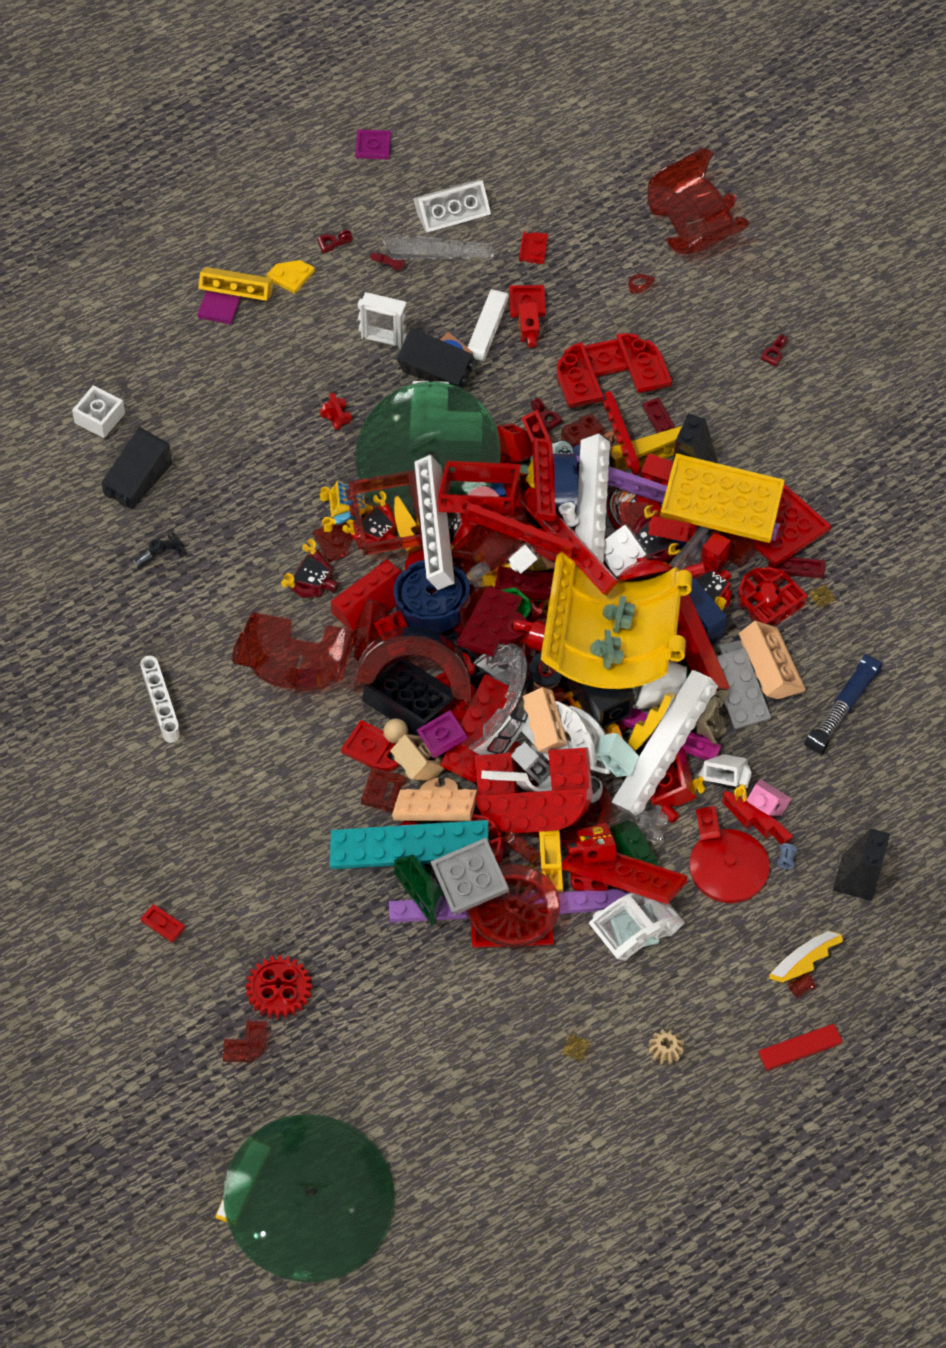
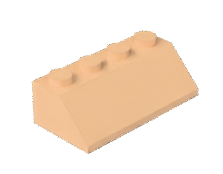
M754 621L738 633L741 638V644L747 651L750 663L755 669V675L760 680L762 691L766 696L780 699L806 690L778 628Z

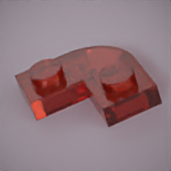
M246 1021L245 1040L224 1039L223 1062H250L260 1057L266 1047L267 1021Z

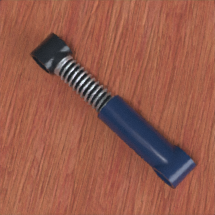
M864 654L857 669L835 699L832 709L818 729H813L809 733L804 746L820 755L825 752L831 741L832 733L838 727L837 725L844 718V715L852 710L872 679L876 678L883 662L868 654Z

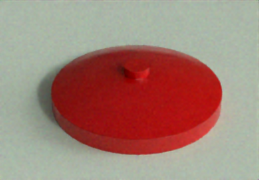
M733 829L720 830L721 837L702 841L700 839L691 852L689 871L694 884L704 895L723 903H739L753 898L762 890L768 879L770 866L768 855L759 841L745 832Z

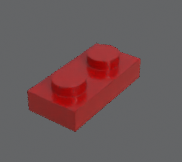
M710 806L696 809L701 841L721 837L716 807Z
M154 904L140 918L143 924L172 944L185 930L184 924Z

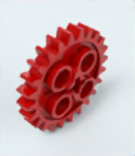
M281 955L278 956V960H274V957L270 956V962L263 959L262 966L256 963L257 970H250L251 976H247L248 983L245 984L246 990H248L246 991V996L249 998V1004H254L255 1011L260 1009L261 1016L267 1012L269 1019L273 1014H276L277 1020H279L280 1014H283L285 1019H287V1013L290 1012L295 1016V1009L302 1011L301 1004H308L306 998H311V992L309 991L312 990V984H310L312 981L311 977L308 976V970H304V964L302 963L297 966V959L290 962L289 956L285 960H282ZM266 976H273L270 980L265 979ZM287 976H293V977H294V978L291 979V980H286V979H285ZM267 994L273 995L271 998H264ZM288 994L293 995L290 999L284 998Z

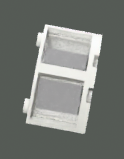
M632 892L618 899L604 910L597 911L589 922L614 956L625 961L647 944L646 940L652 937L659 939L672 936L685 923L670 904L661 903Z

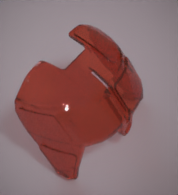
M700 148L679 161L666 166L653 175L648 182V204L650 210L654 215L668 216L678 237L667 238L666 241L670 248L677 253H699L727 239L728 236L743 231L750 224L743 217L737 216L736 220H733L730 210L736 202L735 195L728 193L723 198L716 187L705 178L709 161L714 154L708 148ZM702 219L701 221H698V222H695V223L686 224V223H689V222H692V221H696V220Z
M253 612L233 648L232 662L237 665L251 667L254 674L261 680L278 687L313 691L323 689L333 681H342L348 658L357 639V629L328 625L326 626L322 641L320 643H313L290 637V619ZM301 655L303 656V658L301 661L300 668L298 669L296 667L299 657Z

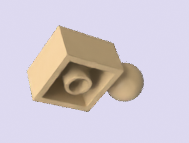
M391 719L385 724L383 729L385 738L389 742L396 744L390 750L395 756L394 760L402 765L406 770L405 774L410 779L429 781L437 778L445 769L440 766L443 760L441 755L433 758L420 736L408 735V727L401 719Z

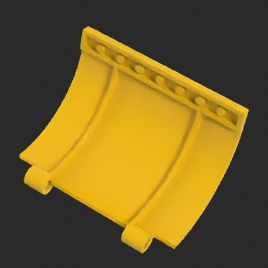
M563 552L559 553L556 556L541 660L571 680L598 688H633L660 679L668 673L669 660L678 662L685 657L686 640L684 637L677 635L680 596L688 595L691 592L692 574L687 570L678 571V568L674 567L670 571L651 579L620 581L606 596L599 591L580 568L575 566V562ZM625 596V603L635 605L630 630L619 627L618 633L612 632L615 620H607L602 614L603 608L609 604H614L618 607L620 597ZM605 630H611L612 637L621 638L619 651H623L624 655L621 664L611 663L610 669L604 668L602 656L593 655L590 651V646L595 640H604Z

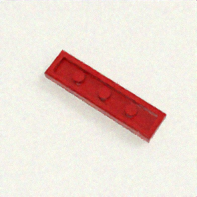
M831 1024L759 1050L758 1055L765 1070L769 1071L841 1045L842 1039L835 1025Z

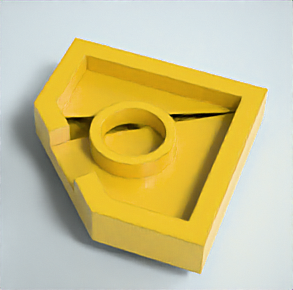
M301 260L275 264L266 277L273 278L274 284L295 294L315 272V267Z

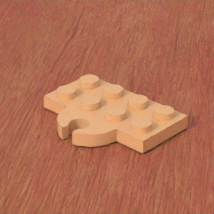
M434 778L425 782L419 790H400L392 814L393 820L471 821L476 804L475 796L478 795L477 790H458V785L450 778H445V785L443 787H439V778Z

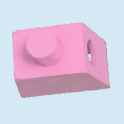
M760 779L746 801L770 816H782L792 798Z

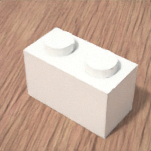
M526 542L508 559L510 561L509 565L515 572L519 571L522 573L539 558L540 554L531 544Z

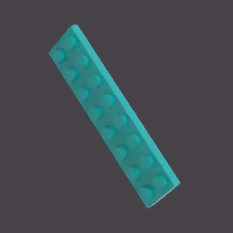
M488 820L331 830L330 868L348 869L394 866L395 859L412 854L423 864H430L433 860L484 838H487L489 843Z

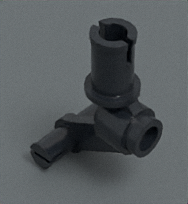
M175 533L168 535L170 540L153 539L149 544L150 548H146V551L134 558L133 562H135L138 569H141L150 561H155L156 555L163 554L166 549L176 550L180 557H184L183 554L186 556L187 552L183 548L182 541L178 540Z

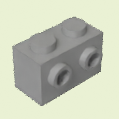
M524 742L511 755L539 784L550 775V766L546 763L548 759L534 745L530 747Z

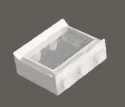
M365 292L363 299L360 298L358 302L361 339L365 337V339L393 346L397 345L401 350L407 333H405L406 325H403L406 314L403 313L406 302Z

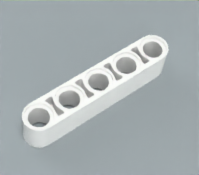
M490 290L468 345V348L473 352L475 360L485 361L506 308L509 293Z
M145 656L140 662L142 675L163 739L166 742L172 743L180 737L178 721L157 659L154 656Z

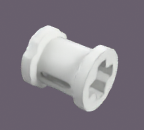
M572 502L559 506L558 510L569 527L579 523L580 520L575 514V505Z

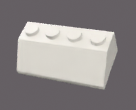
M482 180L472 181L413 198L417 215L426 233L491 214Z

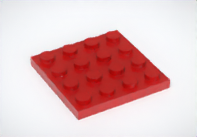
M784 484L775 523L780 524L776 540H770V543L747 537L743 538L776 567L830 531L831 525Z

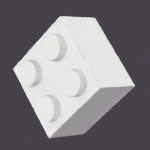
M93 385L73 408L72 412L75 424L105 438L124 416L125 409L123 400Z
M627 525L622 526L604 540V561L617 578L626 567L637 563V558L648 557V560L651 558Z

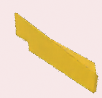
M682 426L631 441L639 461V469H642L648 453L664 459L674 456L675 440ZM621 445L611 447L613 468L621 471L626 470V456L623 457L621 454Z

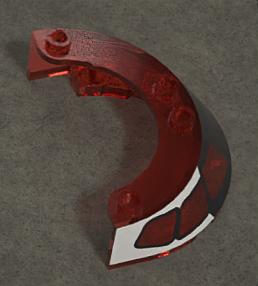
M403 627L391 630L374 640L360 658L355 676L354 692H357L358 683L365 685L373 683L380 670L393 659L414 655L427 658L436 663L445 672L453 697L465 701L464 710H467L471 700V674L468 663L460 649L451 640L436 631L421 627Z

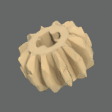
M662 1029L660 1035L657 1033L653 1034V1039L649 1041V1053L654 1054V1061L660 1059L661 1065L664 1063V1060L669 1065L672 1064V1060L678 1062L679 1055H682L684 1051L682 1048L684 1042L679 1040V1033L672 1035V1030L665 1033Z

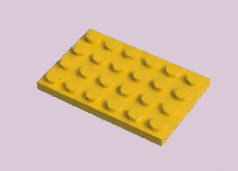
M676 453L660 516L770 543L785 480Z

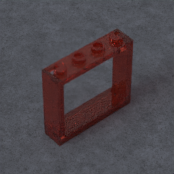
M414 470L348 482V489L345 490L346 498L351 501L349 511L351 517L354 516L355 518L353 529L354 533H358L359 538L356 539L358 550L362 549L363 556L423 545L417 482ZM408 485L419 534L367 543L356 494Z

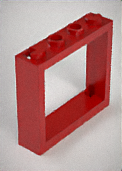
M446 461L438 494V512L466 513V507L468 503L480 505L489 511L498 512L500 515L514 516L521 482V464ZM450 467H455V471H451ZM511 470H516L515 474H511ZM452 481L513 484L510 497L449 494Z

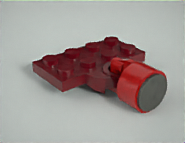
M487 586L464 627L457 645L494 657L500 644L516 645L518 642L527 644V647L542 652L546 623L538 620L534 623L527 622L526 618L518 612L523 602V597Z

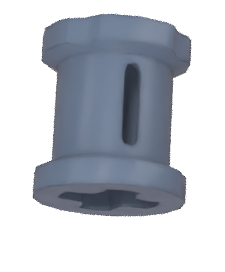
M788 843L782 844L779 848L781 854L780 859L777 860V866L782 869H793L795 866L793 861L794 854L797 853V847Z

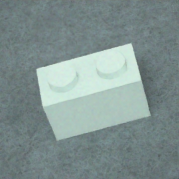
M617 733L602 735L595 751V756L616 777L632 775L639 755Z

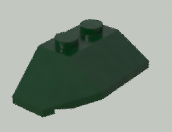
M626 820L610 827L609 830L616 844V853L658 866L656 857L638 825L630 820Z
M413 854L395 859V876L430 925L435 924L443 905L444 892L440 883L438 884L435 880L433 872L429 871Z

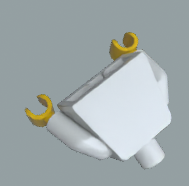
M725 754L704 761V765L698 774L699 778L693 780L695 791L698 789L700 794L705 791L704 780L731 786L739 785L740 787L734 790L736 801L739 796H742L743 802L747 800L745 788H748L751 769L746 758Z

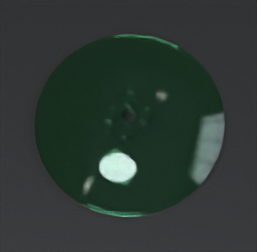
M441 382L411 384L386 396L366 418L356 444L357 474L362 488L375 506L378 505L380 507L379 503L374 502L373 496L377 495L378 499L381 500L382 497L379 492L383 491L386 494L385 503L389 504L395 516V497L399 496L417 524V527H421L414 462L426 457L430 453H434L436 455L435 460L442 466V475L446 461L500 463V437L495 422L488 410L467 391ZM450 467L451 471H455V467ZM452 481L449 494L468 495L474 488L481 486L492 488L494 483Z
M306 1114L289 1116L273 1121L257 1130L241 1145L234 1155L226 1174L223 1204L226 1221L232 1236L241 1250L254 1263L264 1270L288 1280L322 1282L354 1271L377 1251L391 1225L395 1207V1193L392 1176L385 1159L377 1147L364 1134L340 1120L321 1115ZM309 1186L314 1187L317 1190V1194L308 1196L305 1193V1189Z

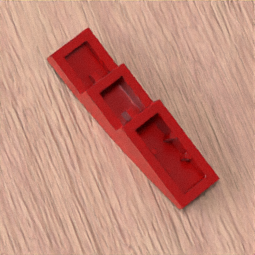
M728 791L723 793L722 803L746 829L754 826L765 839L772 835L781 845L791 844L793 835L777 820L749 802H743V798L738 797L736 801L734 794Z

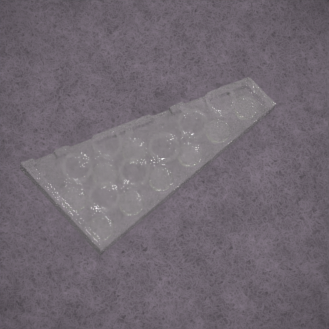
M382 232L381 239L390 257L395 260H402L403 258L413 260L428 258L434 260L439 257H444L445 259H454V257H461L463 259L479 257L486 259L494 256V249L489 243L469 241L463 244L458 242V240H451L448 243L442 242L441 238L413 236L412 239H409L402 234H397V237H390L388 233Z

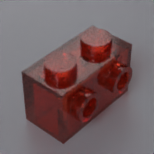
M590 413L580 417L571 424L565 425L561 430V440L569 443L571 447H575L581 444L582 439L596 434L603 435L604 427Z

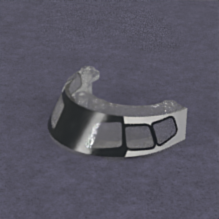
M512 643L509 645L500 644L494 657L483 654L474 661L475 665L492 674L494 679L510 684L505 696L508 699L503 709L499 708L483 725V737L470 745V749L479 755L506 753L520 734L528 718V713L524 709L523 696L533 692L535 685L523 650Z

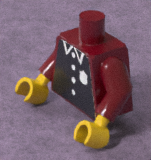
M653 505L645 507V513L636 521L632 531L651 558L649 560L666 562L674 555H680L682 550L675 551L676 546L679 545L678 543L670 544L667 538L648 534L649 522L652 520L651 516L658 514V510L651 513L650 508Z
M313 539L307 540L310 547L304 544L302 549L311 554L306 555L294 576L290 573L283 576L284 580L281 581V585L283 587L290 586V589L301 598H320L326 589L335 593L339 582L332 580L331 566L319 550L314 549L316 547L315 541Z

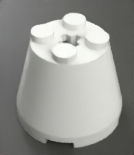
M669 660L668 673L651 683L630 688L629 690L634 694L633 708L660 707L665 694L668 692H672L677 696L687 680V667Z

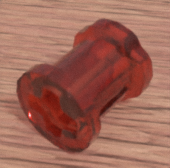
M805 973L798 980L789 982L788 987L798 999L807 990L815 989V983L812 977Z

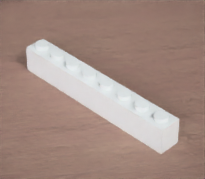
M596 434L581 440L576 513L580 521L576 525L575 533L603 563L610 442L600 434Z
M429 455L414 463L426 577L428 581L440 590L455 582L447 512H438V494L443 477L442 466Z
M694 670L691 671L639 756L632 775L626 777L612 800V803L619 810L636 818L644 811L648 800L655 793L659 782L664 778L667 769L675 760L681 746L685 744L689 733L695 727L700 715L705 711L706 705L716 693L718 685L710 677Z

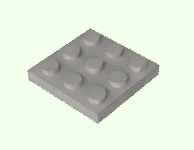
M487 838L431 861L453 916L509 892V888Z

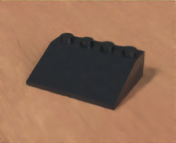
M400 656L364 684L362 701L389 719H401L406 723L409 732L419 736L417 729L448 712L459 699L460 693Z

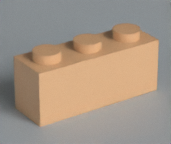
M542 687L524 695V709L528 713L529 727L533 731L534 745L538 751L548 754V750L560 749L568 745L553 691Z

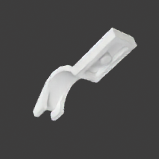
M482 770V779L516 781L523 790L530 792L552 790L550 775L540 785L535 787L529 781L527 773Z

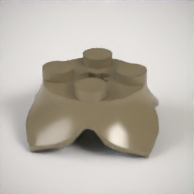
M719 690L711 697L705 711L696 722L697 734L706 737L712 744L717 743L715 738H720L727 732L724 719L718 710L722 708L728 695V691Z

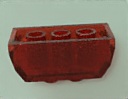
M515 506L514 516L502 515L514 518L518 522L528 525L522 507ZM477 524L451 549V555L455 558H462L475 567L492 572L502 565L510 554L517 551L524 541Z

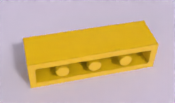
M205 267L200 272L199 289L266 301L272 295L273 278Z

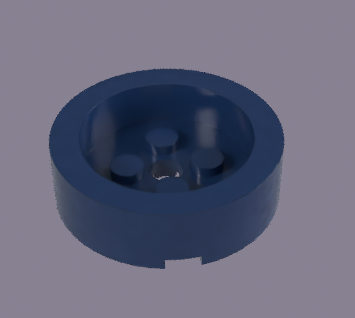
M553 454L555 509L562 519L563 516L558 508L564 503L572 502L575 505V514L577 513L576 454Z
M425 560L409 565L405 572L399 574L394 584L396 611H401L408 627H421L436 632H443L455 627L467 616L471 605L469 580L462 569H458L453 565L455 583L440 590L427 580ZM429 589L437 590L433 595L427 592Z

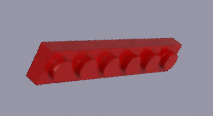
M612 391L605 392L604 410L608 411L609 422H613L611 423L614 434L617 433L616 440L618 445H621L622 456H626V467L631 469L633 475L639 474V461Z
M534 438L532 449L535 519L554 522L556 509L552 441Z
M468 503L466 507L465 519L556 554L563 552L570 559L573 555L575 543L566 538L562 539L550 532L536 529L532 525L518 522L514 518L502 516L498 512L489 511L480 505Z

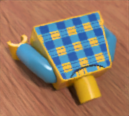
M338 480L331 489L322 487L320 490V500L330 501L331 517H334V519L325 517L322 520L325 532L332 531L333 524L339 525L348 520L357 522L362 514L367 515L373 509V506L365 503L363 492Z

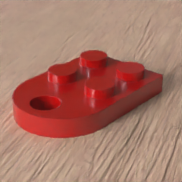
M362 720L359 721L341 748L342 754L377 771L388 772L400 766L395 760L388 758L392 754L390 750L396 744L389 742L382 730Z

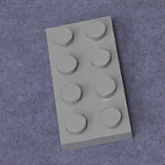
M742 648L716 656L730 687L726 690L728 695L724 706L733 730L736 731L770 720L769 710L746 649Z

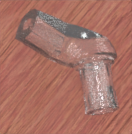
M480 562L472 567L466 575L469 584H472L478 598L482 596L486 589L482 579L490 571L489 566L485 562Z

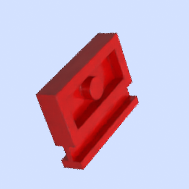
M523 231L519 262L527 261L528 263L544 264L548 234L531 232L530 234Z

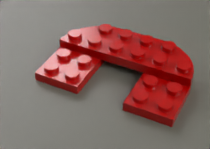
M616 334V339L585 346L583 342L574 344L564 351V355L558 360L557 384L561 387L568 409L603 401V395L596 379L598 376L628 370L637 393L672 386L671 377L657 346L650 340L640 339L639 335Z
M588 747L548 750L552 790L518 792L516 781L481 778L482 770L516 772L515 760L511 757L513 753L475 756L478 795L475 796L480 813L492 820L500 831L526 833L564 829L577 823L589 808L592 798V782Z

